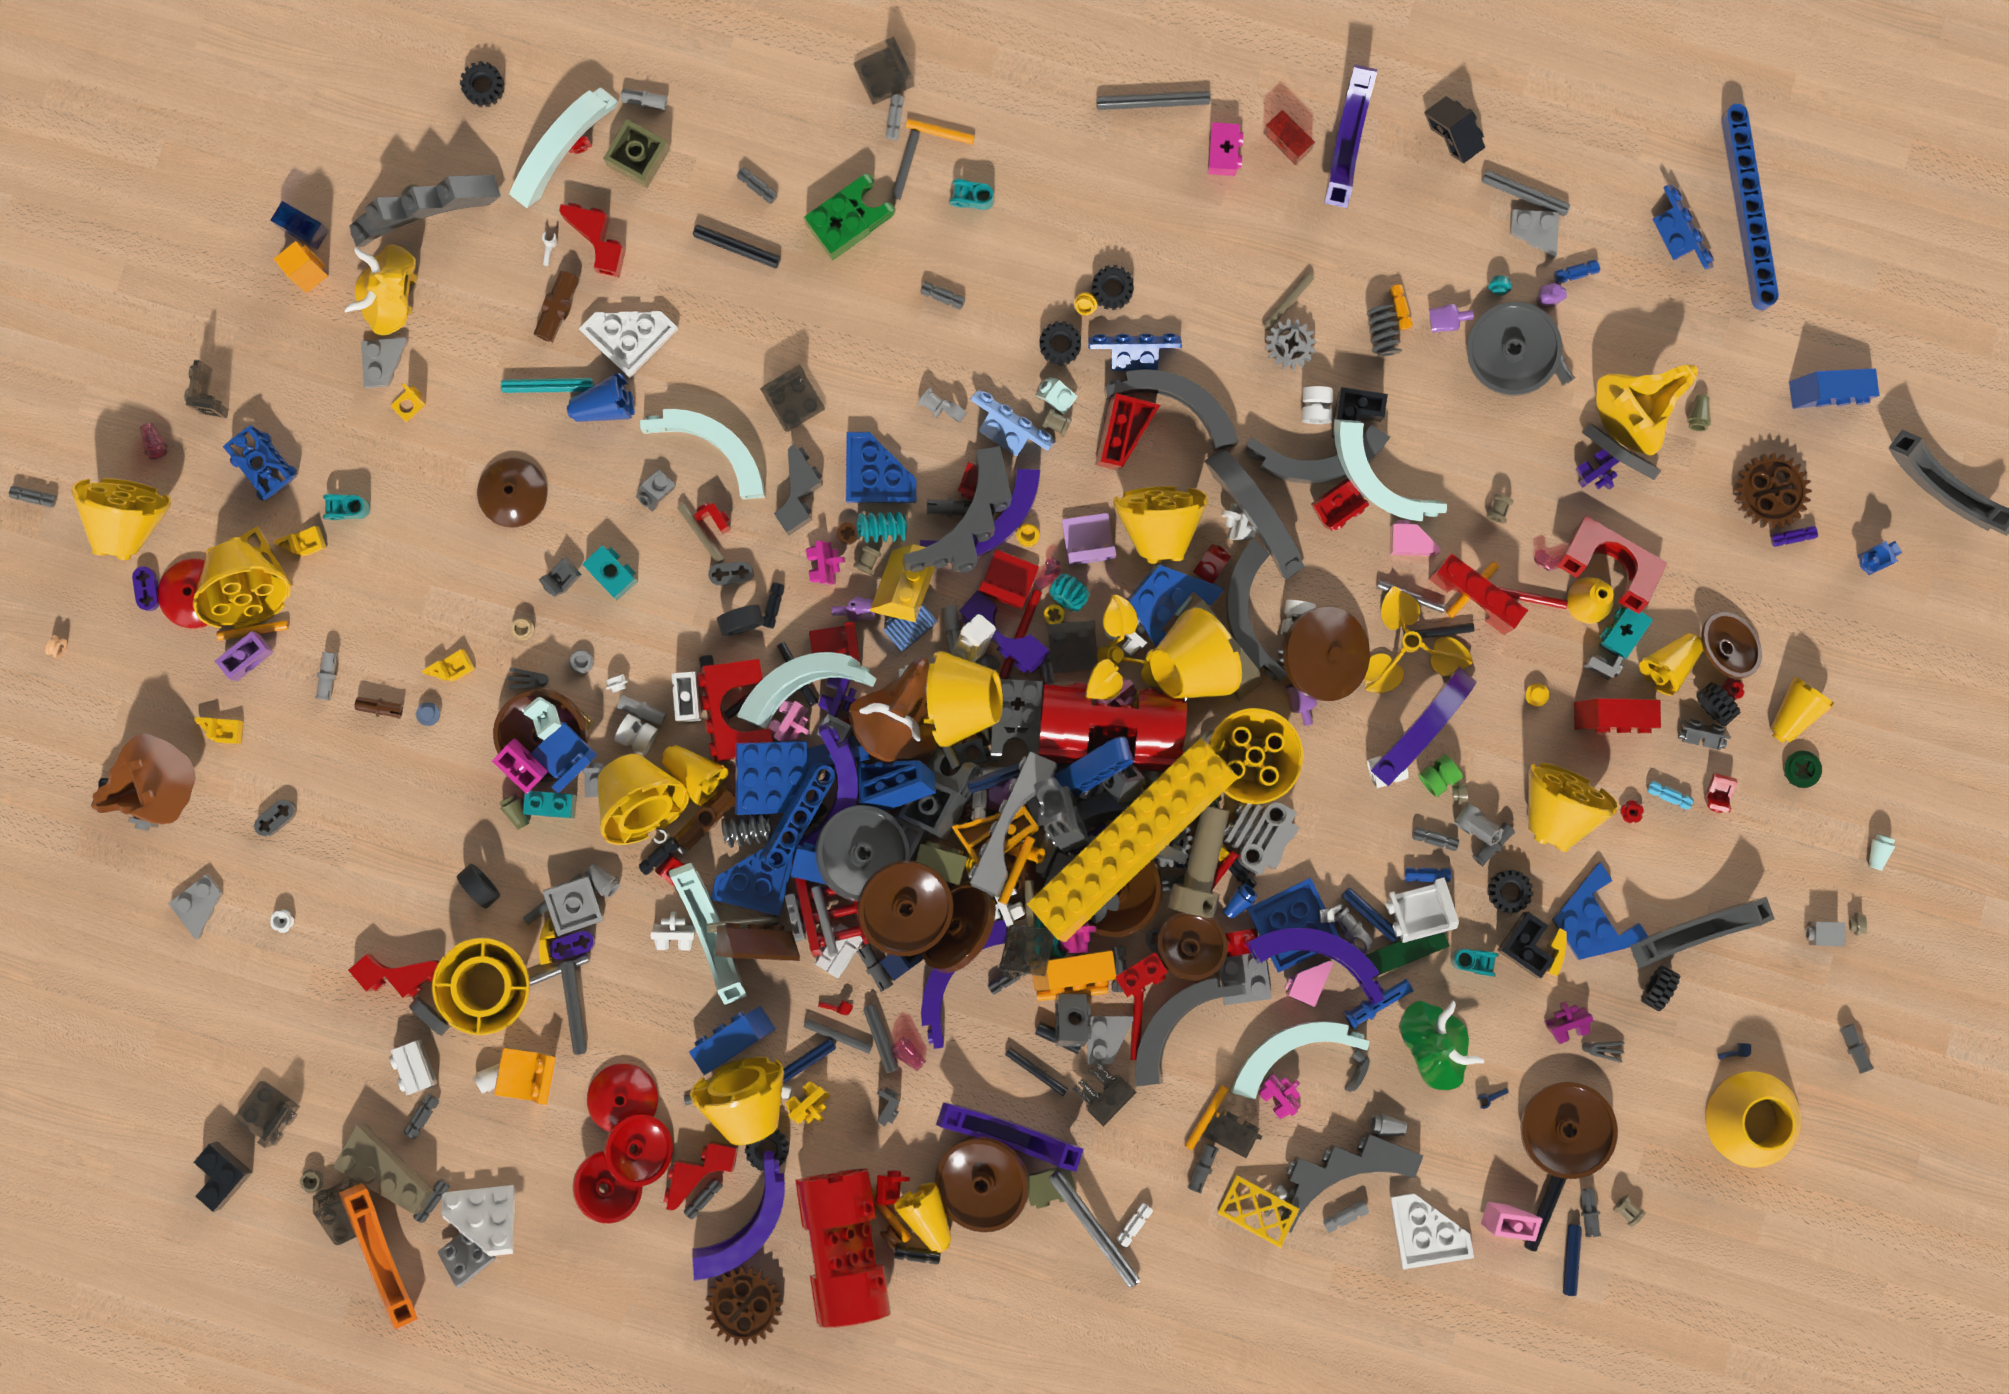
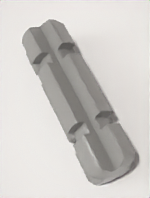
M893 94L891 96V106L887 122L889 128L886 129V139L888 140L898 139V128H900L902 116L901 107H903L904 103L902 95Z
M1360 1201L1354 1204L1355 1207L1352 1208L1350 1206L1334 1214L1335 1217L1332 1218L1330 1216L1324 1219L1323 1224L1326 1230L1333 1232L1337 1230V1226L1343 1227L1357 1220V1216L1363 1217L1369 1213L1367 1205L1364 1201Z

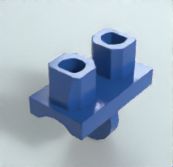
M1884 541L1858 554L1857 557L1860 559L1859 564L1862 570L1871 575L1898 562L1896 556L1900 555L1902 551L1896 541L1889 544L1887 541Z

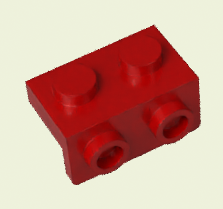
M1349 478L1311 503L1323 526L1331 531L1342 528L1346 521L1361 515L1365 508L1370 505L1361 496Z
M1153 953L1118 974L1116 980L1127 997L1131 995L1137 997L1146 991L1145 986L1152 982L1156 985L1166 979L1165 974L1168 973V969L1161 962L1157 953Z

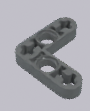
M1588 422L1582 433L1632 469L1653 480L1661 472V469L1626 449L1595 425Z

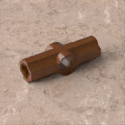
M560 270L551 293H548L544 299L542 315L534 331L535 336L547 342H554L562 321L566 320L571 310V300L579 284V277Z
M723 786L674 837L689 851L735 805V795ZM704 812H710L713 817L708 825H704L701 822V815Z

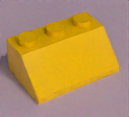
M911 544L891 552L870 612L916 622L935 567H925L924 570L919 572L904 571L903 557L904 554L922 550L926 547Z

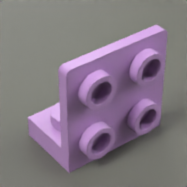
M1108 513L1062 520L1069 566L1116 558Z

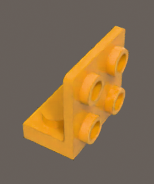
M503 1048L494 1095L530 1100L537 1104L547 1105L556 1057L544 1053Z

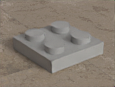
M588 875L543 890V895L558 936L603 921Z
M1251 953L1226 957L1219 969L1221 987H1224V982L1238 980V985H1245L1246 994L1223 997L1224 1005L1271 999L1266 960L1257 964Z

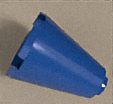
M620 373L613 374L570 399L569 405L566 407L569 417L573 418L576 422L628 420L633 418L631 415L635 414L634 400L631 391L627 392L624 385L628 383L624 376Z

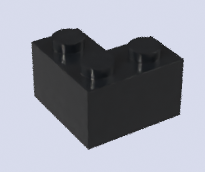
M1445 96L1424 112L1431 130L1444 138L1451 156L1463 164L1486 148L1482 139L1484 135L1475 122L1477 120L1475 113L1470 108H1464L1457 100L1453 101Z
M1341 387L1337 395L1334 423L1335 419L1359 422L1363 419L1381 422L1385 417L1388 394ZM1333 423V430H1332V437H1331V438H1335V435H1334V423Z
M1523 912L1497 949L1499 953L1535 978L1541 979L1554 961L1553 957L1536 946L1548 925L1530 912Z
M218 1141L210 1143L193 1162L210 1177V1180L195 1197L212 1212L220 1210L253 1172Z

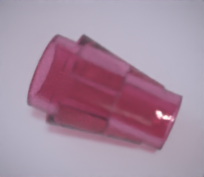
M146 423L142 425L140 430L145 454L150 459H159L165 456L168 445L154 424Z
M902 1036L891 1048L894 1057L916 1071L926 1062L910 1038L906 1039Z

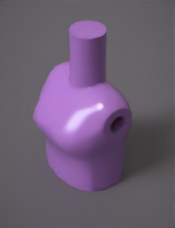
M1557 283L1542 286L1536 299L1537 305L1542 308L1556 306L1566 299V289Z
M1455 304L1429 309L1432 333L1456 331L1460 328V321L1474 319L1473 310L1459 312Z
M857 596L850 600L846 606H832V616L847 615L848 619L854 622L875 620L876 613L870 612L874 599H864Z
M1292 683L1287 685L1286 690L1291 711L1293 713H1301L1305 726L1313 724L1310 710L1316 707L1317 701L1303 695Z
M1013 778L1009 779L1005 784L1002 783L987 790V808L999 812L1003 800L1008 801L1011 792L1008 790Z

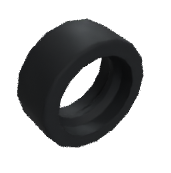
M749 605L718 616L717 622L721 635L726 637L760 627L764 624V619L759 605Z
M470 863L456 876L463 889L481 907L487 909L500 898V893L495 885L475 865Z

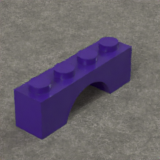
M977 590L959 612L963 616L961 621L965 625L979 614L995 626V617L998 609L993 602ZM996 629L992 635L991 641L998 646L996 650L1006 659L1008 656L1016 661L1014 665L1023 673L1028 671L1033 674L1050 655L1049 649L1031 634L1023 638L1011 639L1003 636Z

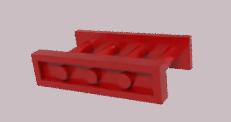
M795 877L810 951L813 957L823 955L821 947H825L826 942L824 935L818 933L817 930L820 919L818 911H813L812 902H815L812 888H808L807 880ZM828 886L821 888L823 897L837 894ZM854 901V904L827 910L829 919L853 913L857 914L858 902ZM860 925L833 932L835 942L861 936L864 945L869 944V940L863 933Z

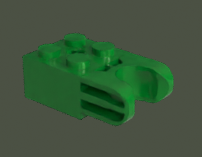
M870 174L862 175L804 216L805 224L832 261L870 235V232L895 214L896 209L891 203L886 202L878 207L870 208L862 202L864 195L873 187L874 179ZM838 222L841 224V227H833V224Z

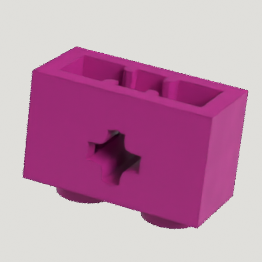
M1212 122L1208 174L1235 176L1237 169H1241L1242 155L1238 154L1239 146H1243L1244 132H1240V124ZM1224 146H1228L1229 153H1224Z
M515 738L492 760L526 794L548 772Z

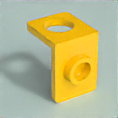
M403 382L401 385L406 391L391 404V408L405 422H408L426 404L420 399L423 395L414 385L409 388ZM404 400H410L413 403V409L409 413H404L400 409V404Z

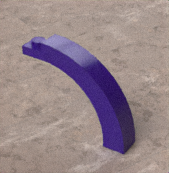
M1354 64L1333 150L1326 187L1325 204L1344 208L1348 207L1353 188L1359 145L1377 69Z
M1017 469L1016 484L1010 507H1007L994 522L995 531L993 537L984 542L974 540L977 557L1001 546L1024 523L1037 496L1040 470ZM920 540V546L928 547L938 541Z
M1458 667L1443 683L1438 693L1419 717L1375 764L1371 772L1389 787L1454 715L1468 697L1477 681L1462 668Z
M828 722L819 726V734L828 748L837 770V792L833 805L825 819L811 833L801 838L798 845H803V843L816 845L818 835L824 824L836 813L856 806L858 778L853 751L847 739L838 743L841 740L835 727L830 728Z
M1004 920L994 922L990 937L983 949L1008 943ZM933 968L924 989L921 1023L922 1026L931 1025L932 1029L927 1030L928 1042L934 1045V1049L944 1048L941 1004L946 986L954 972L942 973Z
M1288 928L1266 933L1245 943L1257 964L1287 951H1309L1324 955L1338 962L1351 973L1371 1004H1377L1385 999L1382 995L1384 993L1382 986L1377 980L1373 981L1372 979L1379 974L1374 964L1354 945L1338 936L1309 928Z
M943 1102L936 1125L941 1128L974 1137H988L998 1140L1011 1149L1077 1172L1084 1150L1079 1146L1038 1130Z
M773 1151L763 1152L764 1190L758 1208L748 1223L736 1234L722 1242L692 1249L694 1281L721 1275L741 1265L763 1246L773 1232L781 1214L785 1195L784 1173H779V1160L774 1159Z

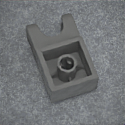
M1000 679L1003 692V709L1000 721L994 724L992 729L991 759L992 761H999L1002 758L1004 745L1011 739H1020L1024 742L1027 748V757L1030 752L1038 755L1043 681ZM1021 699V702H1024L1025 705L1021 706L1018 711L1014 710L1015 706H1011V702Z
M937 749L933 752L927 764V767L934 772L936 793L904 804L898 817L947 842L953 831L952 826L956 825L971 795L967 787V781L979 777L981 770L977 764L967 762L961 766L956 774L949 776L950 763L944 750Z
M1055 778L1035 783L1034 788L1040 802L1039 808L1043 816L1044 829L1048 839H1052L1054 846H1058L1065 853L1089 845L1090 842L1080 803L1069 787H1062Z

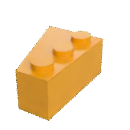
M295 241L273 258L287 277L305 293L328 277L324 271L326 268L325 264L312 250L310 251L306 245H303L301 241Z
M1025 806L1017 812L1010 824L1006 835L1004 853L1024 841L1026 836L1030 837L1039 830L1038 825ZM1001 813L973 820V822L952 826L954 833L977 866L982 858L979 856L980 850L984 843H989L992 836L989 835L990 828L994 821H999Z
M1102 951L1030 963L1034 990H1050L1051 994L1065 992V987L1073 986V990L1087 989V984L1095 983V987L1109 985V980L1116 979L1113 951Z

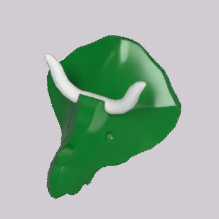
M1416 1001L1406 1008L1400 1019L1399 1030L1405 1045L1410 1048L1423 1081L1430 1088L1436 1090L1458 1088L1463 1083L1467 1064L1484 1063L1485 1061L1478 1056H1468V1032L1464 1024L1452 1015L1455 1009L1454 1001L1445 1010L1424 1001Z

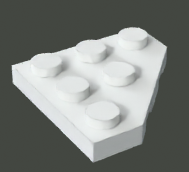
M661 311L644 313L595 312L579 330L625 375L631 378L678 330V327Z
M514 1185L453 1191L442 1194L441 1214L443 1219L459 1229L460 1233L471 1242L476 1243L488 1256L513 1254L516 1194Z
M1414 1193L1390 1197L1402 1269L1474 1258L1470 1234Z

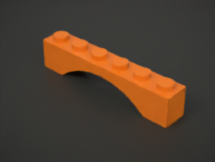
M363 1183L339 1192L389 1322L396 1330L417 1320L418 1318L385 1241L367 1188Z

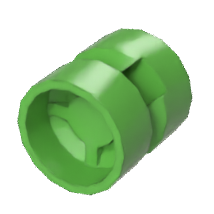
M1446 754L1435 760L1433 767L1427 766L1418 773L1424 786L1436 798L1447 790L1448 784L1453 786L1463 778L1457 765Z

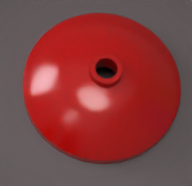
M186 559L172 565L160 580L158 586L160 608L164 615L178 626L190 629L208 626L197 617L193 607V599L205 560ZM187 588L192 590L189 596L185 594Z
M627 1063L614 1064L600 1071L592 1080L587 1093V1107L591 1118L601 1129L608 1133L620 1120L627 1116L646 1114L654 1117L659 1101L658 1090L652 1077L642 1068ZM618 1096L624 1098L623 1105H619L616 1102Z
M634 1114L620 1120L609 1132L604 1147V1159L611 1175L619 1182L632 1187L646 1186L658 1180L669 1167L673 1155V1142L669 1130L659 1119L646 1114ZM634 1144L635 1150L631 1153L630 1147Z
M604 1151L587 1157L576 1170L573 1179L575 1202L580 1211L595 1222L611 1224L622 1221L635 1211L641 1200L643 1186L632 1187L616 1180L606 1166ZM601 1184L605 1187L604 1193L599 1190Z

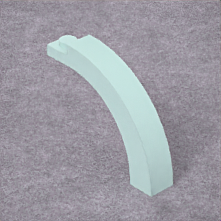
M601 87L594 92L589 90L578 98L552 124L537 143L517 175L509 195L526 208L541 199L548 181L567 152L593 124L614 110L618 101Z
M663 409L662 419H660V416H647L646 420H640V428L644 434L683 432L709 441L724 453L731 462L737 476L740 497L742 499L765 498L761 474L754 459L741 440L721 423L700 413L680 409Z
M1335 419V445L1342 468L1354 487L1366 499L1391 514L1409 520L1423 521V512L1425 516L1438 517V513H1446L1447 504L1442 501L1406 498L1386 488L1375 476L1367 461L1363 445L1364 423L1354 420Z
M831 652L807 654L784 663L760 681L743 703L737 717L747 723L767 729L772 717L781 704L792 693L806 684L820 679L838 677L854 680L873 687L877 678L869 674L870 669L861 666V663L851 656Z
M692 862L670 870V877L697 931L717 992L724 1005L746 997V991L735 958L715 956L717 932L708 933L706 926L708 923L720 922V919L698 871L695 870Z
M1315 1021L1287 1027L1264 1040L1251 1052L1240 1067L1230 1092L1256 1099L1259 1086L1272 1065L1283 1055L1299 1046L1314 1042H1337L1368 1050L1370 1041L1365 1040V1035L1351 1031L1350 1035H1347L1349 1025L1336 1022Z

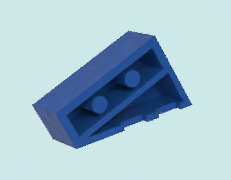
M1876 368L1816 371L1789 381L1792 409L1815 406L1825 407L1834 404L1836 406H1845L1852 402H1856V405L1871 403L1870 399L1880 396Z
M920 760L894 761V764L876 762L875 764L866 765L864 763H857L859 800L861 805L887 811L936 793L934 772Z
M761 1005L747 1014H744L743 1011L730 1018L733 1023L727 1027L724 1023L712 1030L714 1035L709 1039L705 1035L694 1042L696 1047L690 1050L689 1053L704 1076L776 1030Z

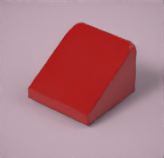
M669 853L671 856L655 868V872L675 886L669 871L685 864Z

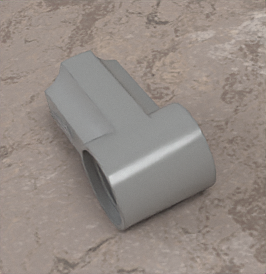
M1470 803L1465 806L1454 820V823L1469 835L1471 833L1490 846L1497 844L1502 838L1504 830L1486 818L1479 809Z

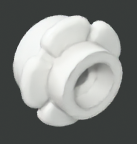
M624 674L606 680L608 685L606 689H611L612 693L626 689L625 684L628 683V680H625Z
M282 909L272 914L270 924L274 930L285 933L293 926L294 918L291 917V913L288 910Z

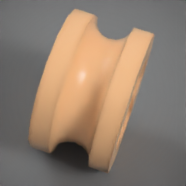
M53 635L47 642L45 653L47 655L53 654L54 658L59 659L65 652L67 640L63 638L59 640L58 636Z

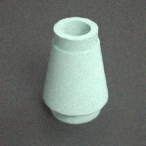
M1876 834L1875 839H1872L1868 866L1882 871L1896 847L1894 846L1895 840Z

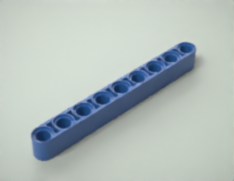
M1734 104L1723 114L1721 123L1751 302L1756 309L1766 310L1777 302L1779 292L1749 114L1744 105ZM1730 113L1736 114L1739 118V121H1734L1731 118ZM1734 136L1741 137L1743 144L1737 143ZM1738 158L1744 159L1747 165H1740ZM1742 180L1750 184V189L1744 188ZM1746 203L1753 205L1754 212L1746 208ZM1749 226H1755L1758 234L1752 233ZM1753 248L1759 249L1762 253V257L1756 256L1753 252ZM1757 270L1765 274V280L1758 277ZM1761 293L1768 295L1769 302L1762 300Z

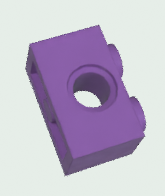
M251 631L216 659L215 662L230 680L238 682L274 651L260 634Z

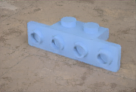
M978 390L972 395L970 400L989 412L979 432L1015 456L1021 453L1028 439L1045 450H1049L1056 442L1047 431L1037 429L1029 419L1019 417L1013 413L1009 406L993 400V396L989 393Z

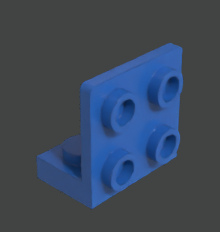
M565 722L561 723V727L547 737L531 753L557 780L552 786L557 793L566 787L597 756Z

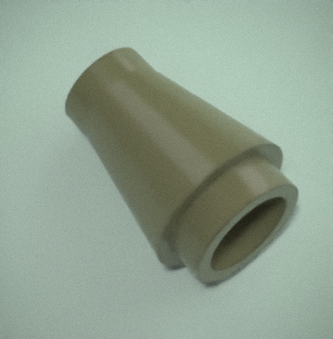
M1706 395L1696 396L1687 420L1691 430L1706 431L1708 426L1711 425L1710 397Z
M516 793L499 802L501 811L515 825L517 830L529 824L527 816L523 814L524 806L521 797L518 798Z

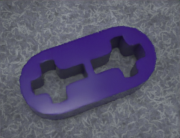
M145 566L138 567L132 574L137 606L146 611H154L159 607L157 575L153 569ZM143 572L150 575V578L146 579L147 587H145V582L140 580ZM146 591L148 596L153 598V601L149 602V606L143 603V600L147 599Z
M580 931L558 938L551 943L550 953L555 959L559 960L586 953L595 946V937L588 931ZM582 935L590 939V942L587 943V948H584L583 945L575 947L574 942L580 941ZM559 942L562 945L570 944L571 946L570 949L564 951L565 955L563 956L555 951L559 947Z

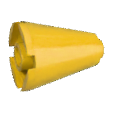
M1581 578L1574 582L1568 590L1567 608L1570 614L1580 622H1600L1610 614L1613 608V589L1599 578Z
M1686 633L1644 657L1639 664L1640 672L1647 682L1652 680L1656 684L1654 689L1667 696L1674 695L1679 691L1703 652L1701 637L1697 634Z
M1794 676L1770 728L1774 731L1772 736L1782 743L1786 740L1792 742L1831 709L1835 703Z
M678 745L667 747L662 754L663 765L675 779L686 787L689 797L697 805H705L717 793L714 791L718 785L723 786L727 779L728 769L723 765Z
M934 1182L918 1186L919 1191L913 1194L911 1191H908L895 1202L894 1206L896 1212L931 1251L943 1252L949 1248L952 1237L939 1188Z

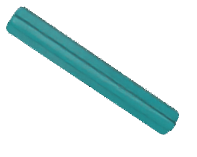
M591 378L501 380V391L503 393L584 392L594 386Z

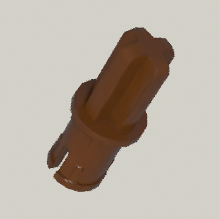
M357 697L354 704L355 710L376 714V717L384 715L401 719L403 710H401L403 709V704L386 702L382 698L375 700Z

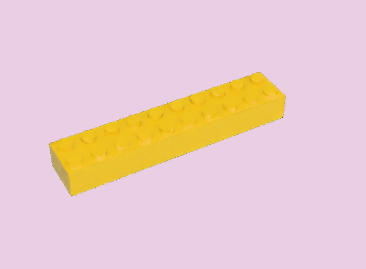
M1200 738L1035 895L1027 905L1058 940L1066 942L1222 794L1238 776Z

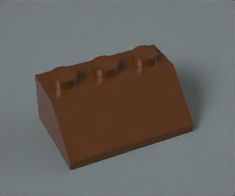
M726 923L725 927H717L715 956L800 961V954L793 932L784 931V926L770 925V930H764L762 925L748 924V929L740 928L739 923Z

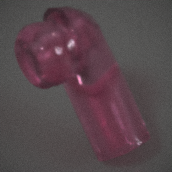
M1540 549L1536 551L1534 561L1543 569L1552 571L1559 568L1557 565L1562 555L1553 558L1545 550Z
M1048 558L1045 562V575L1034 580L1038 590L1051 585L1055 578L1059 576L1061 564L1056 558Z

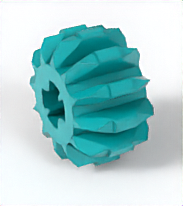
M1060 574L1052 582L1049 589L1052 599L1070 611L1079 612L1090 596L1087 587L1069 574Z

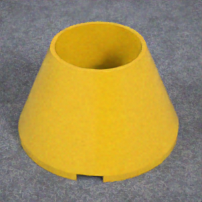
M1201 608L1184 611L1151 654L1150 667L1153 677L1161 690L1172 698L1222 697L1234 693L1239 688L1242 679L1240 657L1238 651L1233 652L1228 641L1231 639L1230 634L1215 616Z
M936 652L933 655L936 661L930 664L927 677L929 720L934 719L936 730H932L937 744L941 747H948L998 723L1002 716L1003 692L997 671L947 652Z
M629 754L615 759L602 769L597 778L600 832L605 841L610 844L626 845L649 838L648 833L659 827L663 830L672 824L684 811L689 801V794L681 782L639 754Z
M476 938L457 944L443 956L434 973L432 991L439 1013L443 1015L451 1026L467 1034L488 1035L507 1028L520 1016L528 1001L530 981L523 960L511 947L494 939ZM482 963H488L496 967L501 972L505 983L503 997L491 1009L478 1005L472 999L468 989L471 973Z
M751 1057L737 1060L716 1068L713 1076L706 1080L702 1077L692 1087L690 1092L692 1103L731 1144L746 1145L760 1141L771 1135L778 1127L784 1069L781 1062L777 1059L775 1062L769 1061L768 1057Z
M1746 1071L1734 1074L1722 1081L1713 1095L1710 1096L1705 1111V1125L1712 1144L1724 1157L1741 1166L1764 1167L1778 1162L1792 1150L1800 1134L1801 1112L1796 1097L1781 1080L1766 1073ZM1766 1099L1774 1108L1776 1125L1774 1131L1767 1139L1754 1143L1746 1133L1745 1116L1753 1104Z

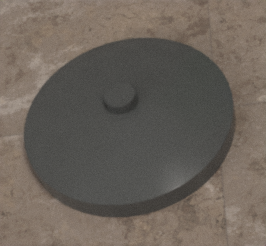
M1524 302L1502 303L1486 311L1474 324L1467 343L1468 362L1475 377L1489 390L1506 396L1526 395L1543 387L1555 374L1562 356V339L1556 323L1539 307Z
M862 805L846 808L836 813L824 824L816 841L815 858L819 873L828 887L841 897L858 902L864 884L877 870L893 862L910 861V848L904 830L891 815L876 807Z

